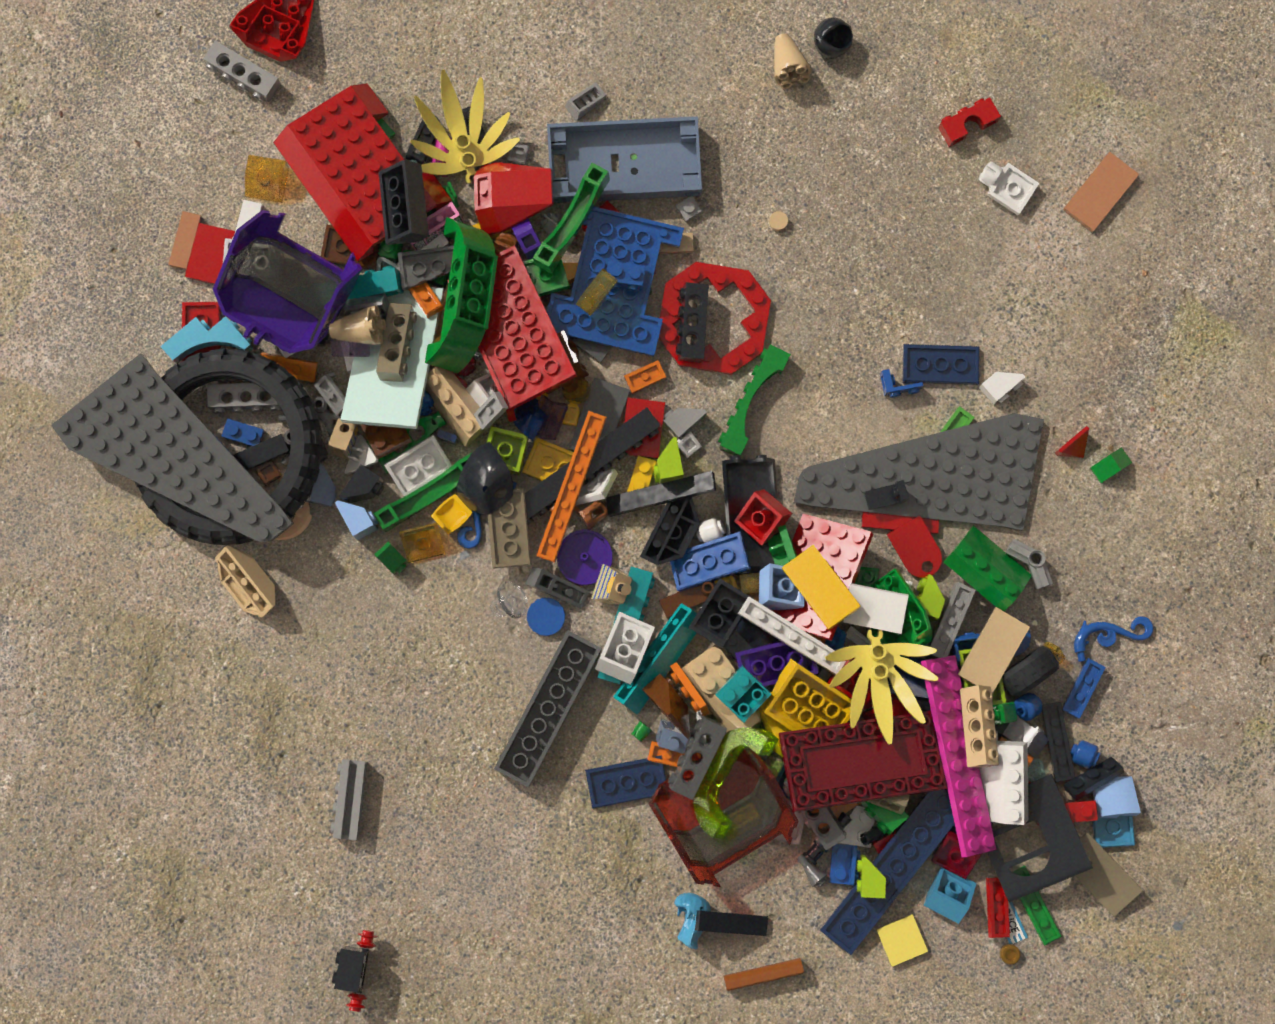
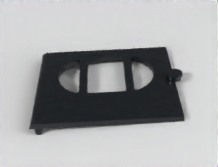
M1052 774L1028 783V809L1033 814L1028 816V821L1025 823L1027 824L1034 820L1038 821L1047 846L1005 862L995 837L1022 825L1009 824L993 831L997 850L987 853L1009 903L1093 869V863L1086 853ZM1050 852L1047 865L1035 875L1020 876L1009 870L1010 867Z

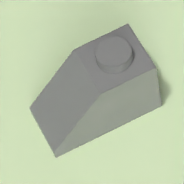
M677 408L675 411L671 409L664 415L665 420H663V424L677 439H680L707 415V411L705 409Z

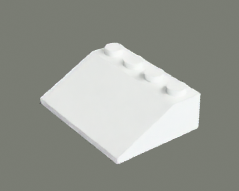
M996 741L999 765L979 768L990 821L1002 824L1025 825L1028 821L1027 742Z

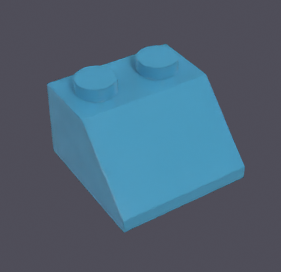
M940 867L927 893L924 906L959 924L969 910L977 883Z

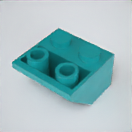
M742 665L715 695L740 720L745 722L768 699L771 693Z

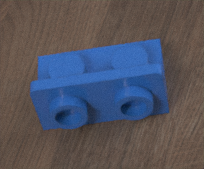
M608 261L605 285H609L608 287L612 289L627 287L629 291H639V289H643L646 266Z
M836 844L832 847L829 883L854 885V882H857L859 872L856 870V862L860 860V850H857V846Z

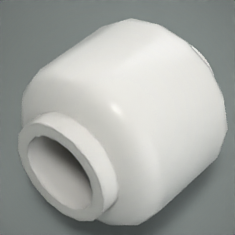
M714 517L701 522L698 527L699 530L696 531L699 541L704 543L722 538L726 534L723 522Z

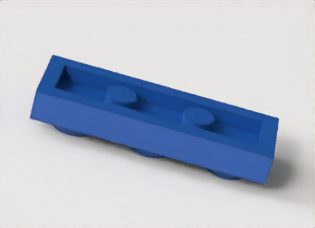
M1089 658L1086 659L1062 707L1064 712L1077 719L1081 718L1106 668L1105 666Z

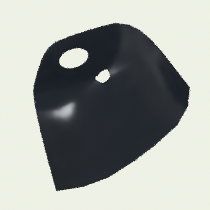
M490 442L479 446L471 453L457 483V495L460 500L471 510L484 515L495 512L513 496L511 473ZM484 486L488 487L486 492H483ZM499 488L506 489V495L503 498L495 496V492Z

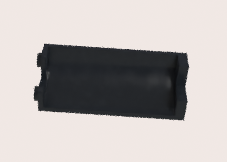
M757 455L756 459L751 460L741 459V456H730L729 460L722 461L727 536L737 532L742 533L751 567L750 570L734 575H760V570L769 563L775 564L769 551V544L767 542L763 546L760 545L734 520L755 491L765 489L777 500L775 459L767 458V455Z

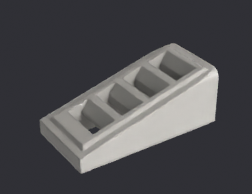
M595 82L569 99L565 108L577 121L605 100L607 95ZM593 91L598 98H595L591 92Z

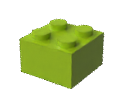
M491 426L487 442H490L496 449L510 473L520 475L529 443V436Z

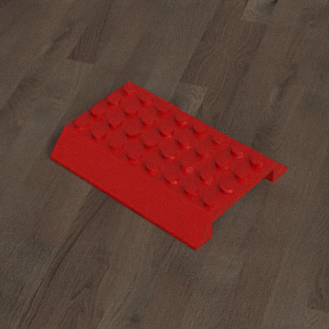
M368 83L351 85L288 124L273 142L351 253H354L357 262L374 252L373 247L385 240L379 171L404 160L377 123L378 120L388 115L389 112ZM422 173L426 213L432 209L438 211L451 203L452 199L436 177L432 174Z

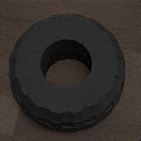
M1041 646L1004 672L1002 676L1003 685L1012 696L1018 698L1059 669V662L1049 648Z

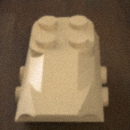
M715 644L684 666L682 670L707 704L708 716L713 715L718 723L723 724L727 728L726 733L728 731H737L743 734L761 721L760 711L758 708L743 722L715 695L739 669L737 661H732L724 648H720Z

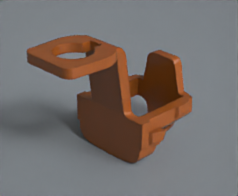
M601 500L595 501L581 511L577 506L574 508V512L581 518L588 530L592 529L608 515V511ZM553 506L552 508H550V513H551V514H552V511H553L554 506Z

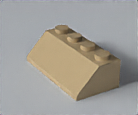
M434 367L428 373L425 390L431 395L434 401L433 406L462 444L467 447L485 431L480 428L474 416V413L480 407L453 372Z

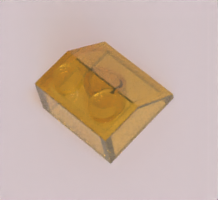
M248 155L245 170V197L283 203L289 172L286 160Z

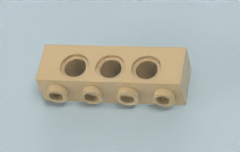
M977 685L960 689L967 767L985 768L999 765V754L996 743L997 734L995 731V714L993 711L991 687Z

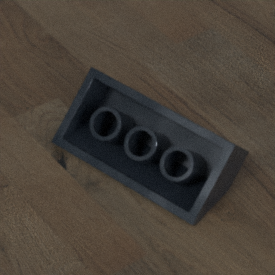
M402 160L379 171L386 244L414 243L429 237L421 164Z

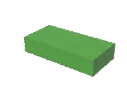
M959 406L940 432L969 425L975 417Z

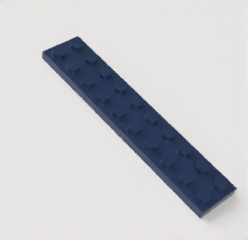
M948 789L927 792L909 815V818L901 825L872 862L886 878L885 898L861 897L860 892H857L856 882L820 928L822 933L850 955L853 954L955 824Z

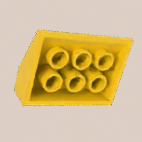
M790 659L781 672L763 712L791 731L836 725L849 721L851 698L834 687L830 688V684Z

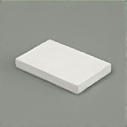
M431 435L384 466L405 497L445 472L452 464L434 435Z
M850 584L849 592L861 607L845 618L844 623L902 634L909 598L908 594Z

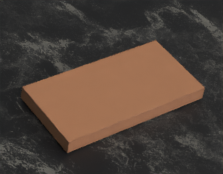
M1109 152L1063 210L1093 233L1139 174Z

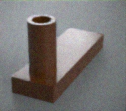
M714 581L705 582L703 585L677 592L659 600L666 618L671 617L681 603L689 608L704 603L715 586Z

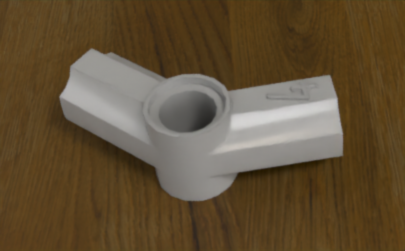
M1012 539L1005 554L1029 567L1036 589L1052 585L1053 583L1045 562V554L1016 539ZM1032 555L1039 557L1038 564H1034L1031 561Z

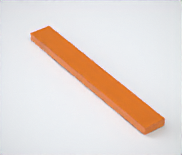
M588 411L536 555L537 557L554 563L557 559L607 419L605 416Z

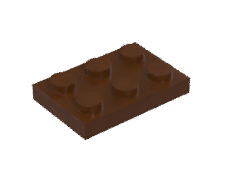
M360 424L377 459L412 442L405 428Z

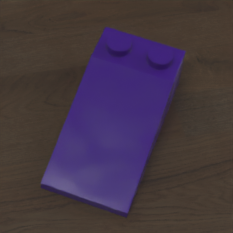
M782 641L735 653L738 668L743 665L763 686L776 684L781 672L790 659L813 674H818L817 664Z

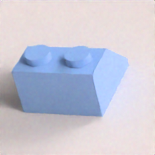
M342 501L335 502L355 539L360 540L378 530L376 527L378 521L371 511L368 512L363 507Z
M769 563L760 570V604L771 610L804 607V597L782 570L783 566Z

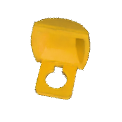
M454 494L446 499L434 511L431 517L449 535L461 527L473 512Z

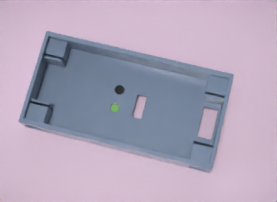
M698 116L547 124L549 168L552 169L553 203L572 202L581 180L591 163L607 170L610 176L609 183L597 201L701 196L702 194ZM554 155H565L566 177L555 178ZM611 155L619 156V172H612Z

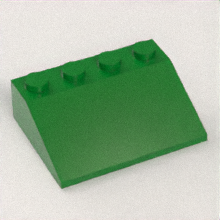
M974 525L944 560V563L1002 611H1005L1014 603L1032 577L1025 568L1012 557L1005 554L1006 552Z

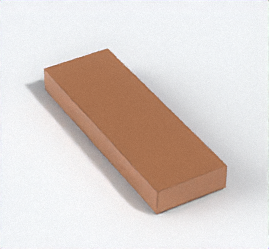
M182 211L168 263L169 266L187 269L198 224L201 223V215Z

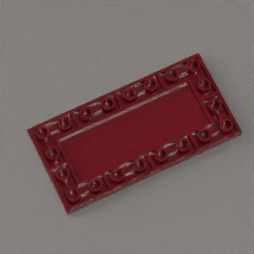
M931 711L922 712L926 721L924 724L918 722L911 714L893 716V738L890 745L887 744L876 719L858 721L853 729L850 727L849 722L780 732L779 739L793 813L947 789Z

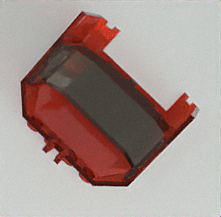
M749 742L729 743L717 749L693 800L672 791L669 787V779L659 784L648 803L695 883L704 885V883L713 884L715 887H721L714 876L715 874L782 834L790 845L793 839L791 837L793 830L797 828L799 822L776 778ZM697 753L692 755L695 761L700 759ZM685 771L683 778H690L692 771Z

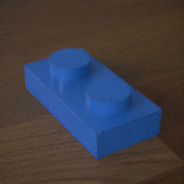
M227 418L222 437L254 446L261 443L265 430Z

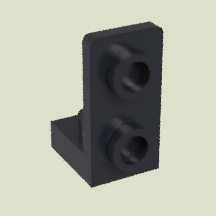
M904 480L897 481L893 485L864 492L868 510L906 502L909 499Z

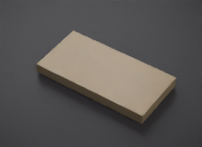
M995 607L960 668L958 675L975 686H990L993 694L1030 626Z

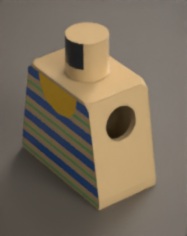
M338 418L328 442L332 455L349 460L348 456H351L353 451L351 448L354 447L359 433L357 424L342 423L341 419Z
M603 564L591 599L608 605L623 604L626 596L631 593L630 584L632 578L621 570Z

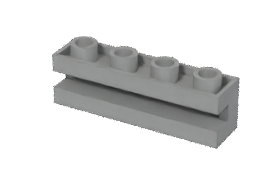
M959 582L953 585L932 634V641L928 644V647L937 649V652L927 656L933 659L948 657L976 591L975 589Z
M342 759V763H338L337 775H340V780L335 786V794H338L337 802H334L333 814H336L335 822L331 823L333 838L359 840L368 763L366 761Z

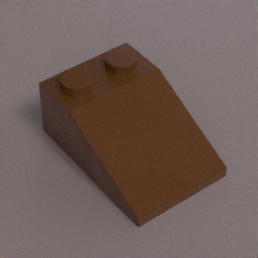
M659 674L643 688V691L669 721L689 739L691 737L688 705L683 701L685 697L679 689L674 690L676 685L669 677L665 679Z

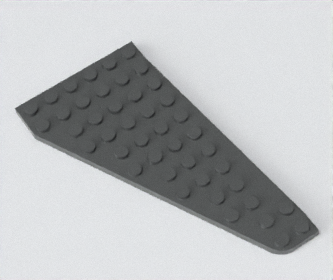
M141 353L51 425L69 450L256 541H273L294 524L277 501L266 492L168 386Z
M1012 413L809 466L799 475L793 503L818 508L908 517L920 515L921 518L999 526L1023 531L1044 419ZM904 480L909 497L906 502L868 510L864 495L865 491L893 485L897 481Z

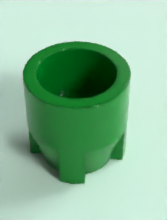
M639 721L631 734L642 742L652 730Z

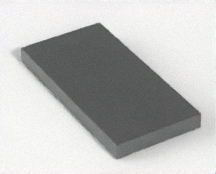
M594 377L569 449L575 450L588 411L607 417L599 441L617 429L630 390Z

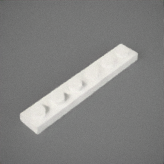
M751 597L746 599L738 613L834 675L842 669L846 662L826 660L825 657L835 650Z

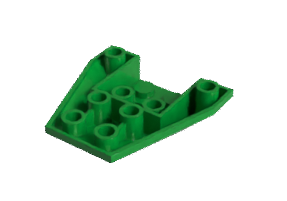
M893 569L869 586L909 595L902 634L882 630L881 644L911 643L924 646L932 641V629L927 612L898 569ZM871 628L872 636L878 637L879 629Z

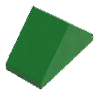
M1121 447L1090 467V469L1101 484L1130 465L1132 461Z

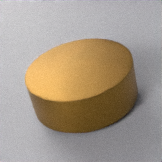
M1006 944L1000 949V958L1006 964H1015L1020 959V951L1015 945Z

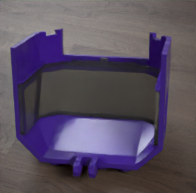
M261 210L236 230L214 284L213 292L223 315L246 328L243 334L245 339H248L254 332L257 334L253 342L256 345L260 344L264 339L288 353L312 349L329 334V325L334 323L355 286L362 267L354 261V253L350 254L344 270L279 233L286 213H279L277 216L270 215L269 211Z

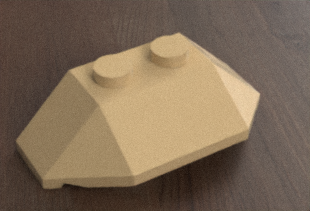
M229 545L225 546L215 557L218 563L221 583L244 612L264 617L275 606V585L251 555Z

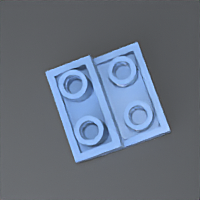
M1132 776L1116 777L1093 791L1099 818L1137 816L1141 813Z

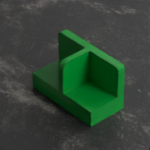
M786 525L778 527L780 534L773 536L768 541L769 551L774 563L781 566L786 565L797 557Z

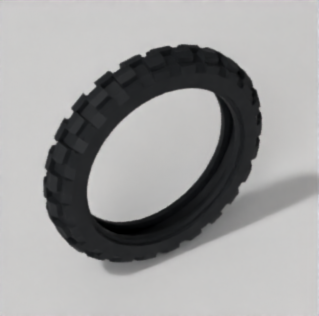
M217 349L206 353H198L169 368L161 378L181 400L195 389L207 383L223 379H239L257 384L277 401L289 426L291 450L285 474L271 496L284 509L290 519L294 517L296 511L301 505H304L310 496L313 484L317 481L320 472V460L323 454L320 419L316 414V407L311 397L303 388V385L278 363L262 355L238 349ZM135 482L136 487L139 488L142 494L141 498L147 507L155 513L156 517L163 524L186 538L213 545L243 544L254 540Z

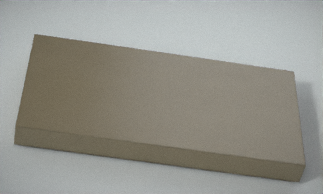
M513 489L511 499L495 512L488 514L493 569L532 565L525 489ZM506 490L495 492L497 498H503L506 495Z
M1086 832L1080 839L1089 859L1093 863V869L1076 875V878L1115 917L1143 889Z

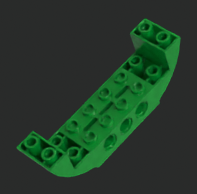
M446 217L443 236L452 238L455 242L440 341L427 345L425 363L459 373L476 353L485 330L488 329L498 256H496L493 241L488 233Z

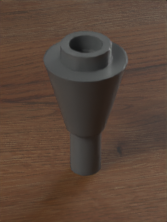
M803 854L797 858L804 867L812 888L815 886L819 888L827 881L825 879L827 874L812 863L810 864Z

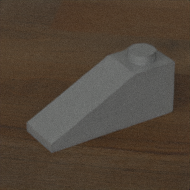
M532 567L525 583L540 592L580 609L583 608L589 594L588 590L537 567Z

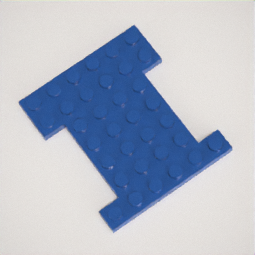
M593 207L583 223L587 228L571 296L552 293L547 313L557 333L564 330L568 337L654 357L663 319L644 315L660 245L666 244L679 248L684 228ZM614 261L646 266L643 289L635 292L627 290V287H620V289L609 288V285H605L607 262Z

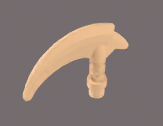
M305 502L303 507L296 511L293 519L294 524L279 535L276 540L294 538L308 527L313 516L310 515L309 502Z

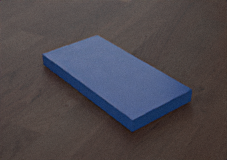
M741 532L688 548L683 558L670 562L678 592L751 569Z

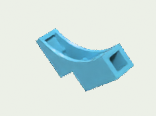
M226 316L211 329L204 320L199 321L195 317L160 346L174 363H179L197 350L211 346H230L244 351H251L253 349L250 345L252 340L250 338L245 339L238 331L240 326L236 322L229 321Z

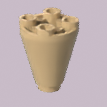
M788 34L778 35L774 43V79L776 83L781 85L782 89H788L792 85L808 82L810 80L809 75L811 74L810 65Z
M376 305L366 307L329 325V333L332 339L369 345L383 344V330H386V322L384 319H381L379 308Z

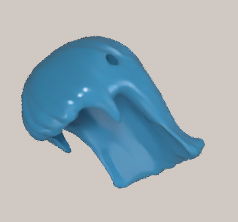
M683 893L677 896L674 902L675 906L678 907L677 916L682 911L685 913L684 924L677 937L685 946L691 949H698V939L703 931L695 930L697 910L711 911L709 902L700 895Z

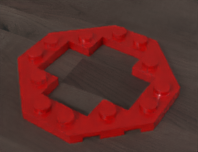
M695 262L665 284L660 318L663 321L658 339L679 367H690L697 370L732 375L762 354L771 300L749 270ZM708 279L717 293L734 283L754 310V313L740 322L750 338L722 358L719 357L709 343L705 346L704 360L701 363L678 361L676 344L679 343L680 336H677V330L673 324L681 320L678 317L679 306H682L678 301L680 288H683L686 282L700 284Z

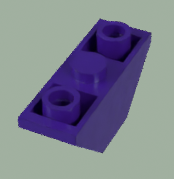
M528 218L512 227L529 260L533 259L542 243Z

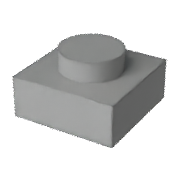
M692 196L676 205L685 222L702 213V210Z

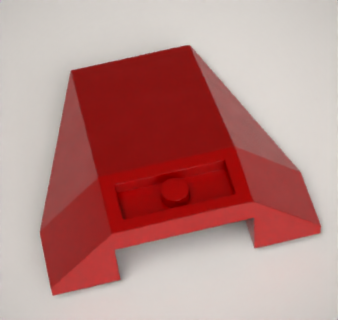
M254 0L237 13L229 28L247 47L274 60L283 62L297 59L306 45L315 0Z
M497 162L482 165L474 175L475 213L481 230H484L489 235L502 233L554 205L551 168Z

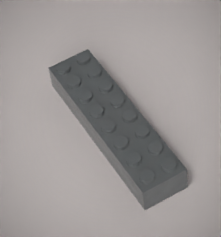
M567 630L494 768L496 771L530 788L602 651L601 647Z

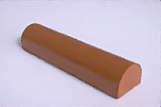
M801 958L723 975L726 990L732 991L801 975L804 973Z

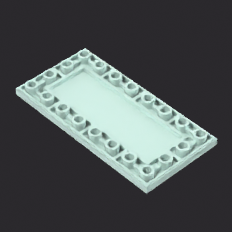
M431 288L442 304L444 289ZM405 290L403 294L389 296L387 299L389 303L412 304L414 311L417 312V321L413 323L412 328L414 330V338L410 340L409 345L411 354L406 361L408 366L407 374L404 375L403 382L380 380L376 369L381 344L357 343L341 415L342 423L417 429L430 367L429 364L425 363L427 345L435 342L440 312L427 318L410 292Z

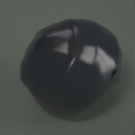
M836 17L821 21L814 31V43L818 53L826 59L838 58L845 54L853 43L851 26L844 20Z

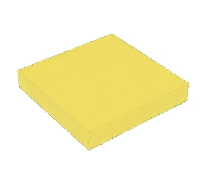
M913 914L876 929L892 967L928 952Z

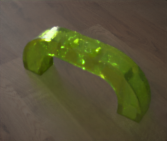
M742 727L730 731L723 737L693 801L698 823L711 838H724L733 823L721 811L718 796L739 754L743 749L749 747L758 755L770 756L779 740L771 732L759 728Z

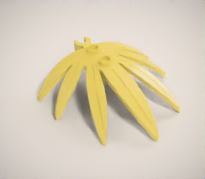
M443 69L441 71V99L445 120L452 140H450L445 129L431 110L417 96L414 97V100L428 129L449 153L421 141L410 140V143L423 154L445 162L421 165L422 172L432 175H449L466 170L465 180L467 184H470V176L476 173L474 167L491 163L502 157L520 139L514 138L504 141L487 151L502 133L510 116V112H507L489 129L481 144L477 143L484 110L482 77L479 78L473 94L469 116V135H467L459 100L448 75Z
M868 630L867 638L871 641V645L844 647L825 657L826 660L832 662H843L854 658L853 661L845 665L834 676L829 687L833 688L844 683L861 667L862 671L856 682L851 699L850 727L852 729L855 728L861 715L870 679L875 717L887 744L890 745L893 738V710L887 678H889L897 697L906 710L918 722L924 724L926 721L916 698L904 679L894 668V665L914 677L928 681H937L938 677L928 669L900 656L922 657L936 653L937 649L911 643L881 644L880 639L883 636V631L878 630V637L872 636V631Z

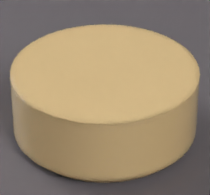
M781 211L772 213L769 219L770 227L775 231L784 230L788 224L787 215Z

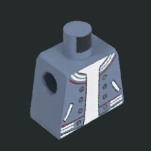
M661 719L656 735L658 746L685 754L688 739L670 721ZM690 728L691 737H693L696 731L693 728Z

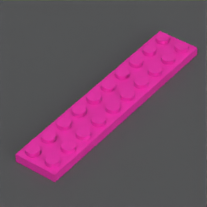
M956 655L921 661L923 667L938 677L937 681L925 680L961 856L968 857L997 850L980 769L967 767L960 695L962 684L958 675Z

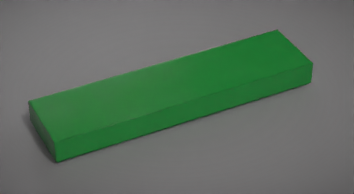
M1025 865L1012 871L1020 876H1030ZM1039 891L1020 898L1044 946L1062 937Z

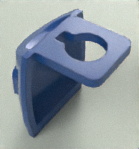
M970 632L956 636L950 653L951 656L956 655L957 665L960 663L959 650L972 649L980 634Z

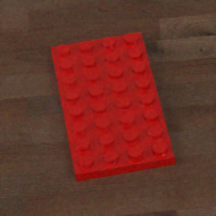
M515 245L496 254L498 260L489 324L478 347L498 391L501 392L508 406V411L577 377L575 369Z

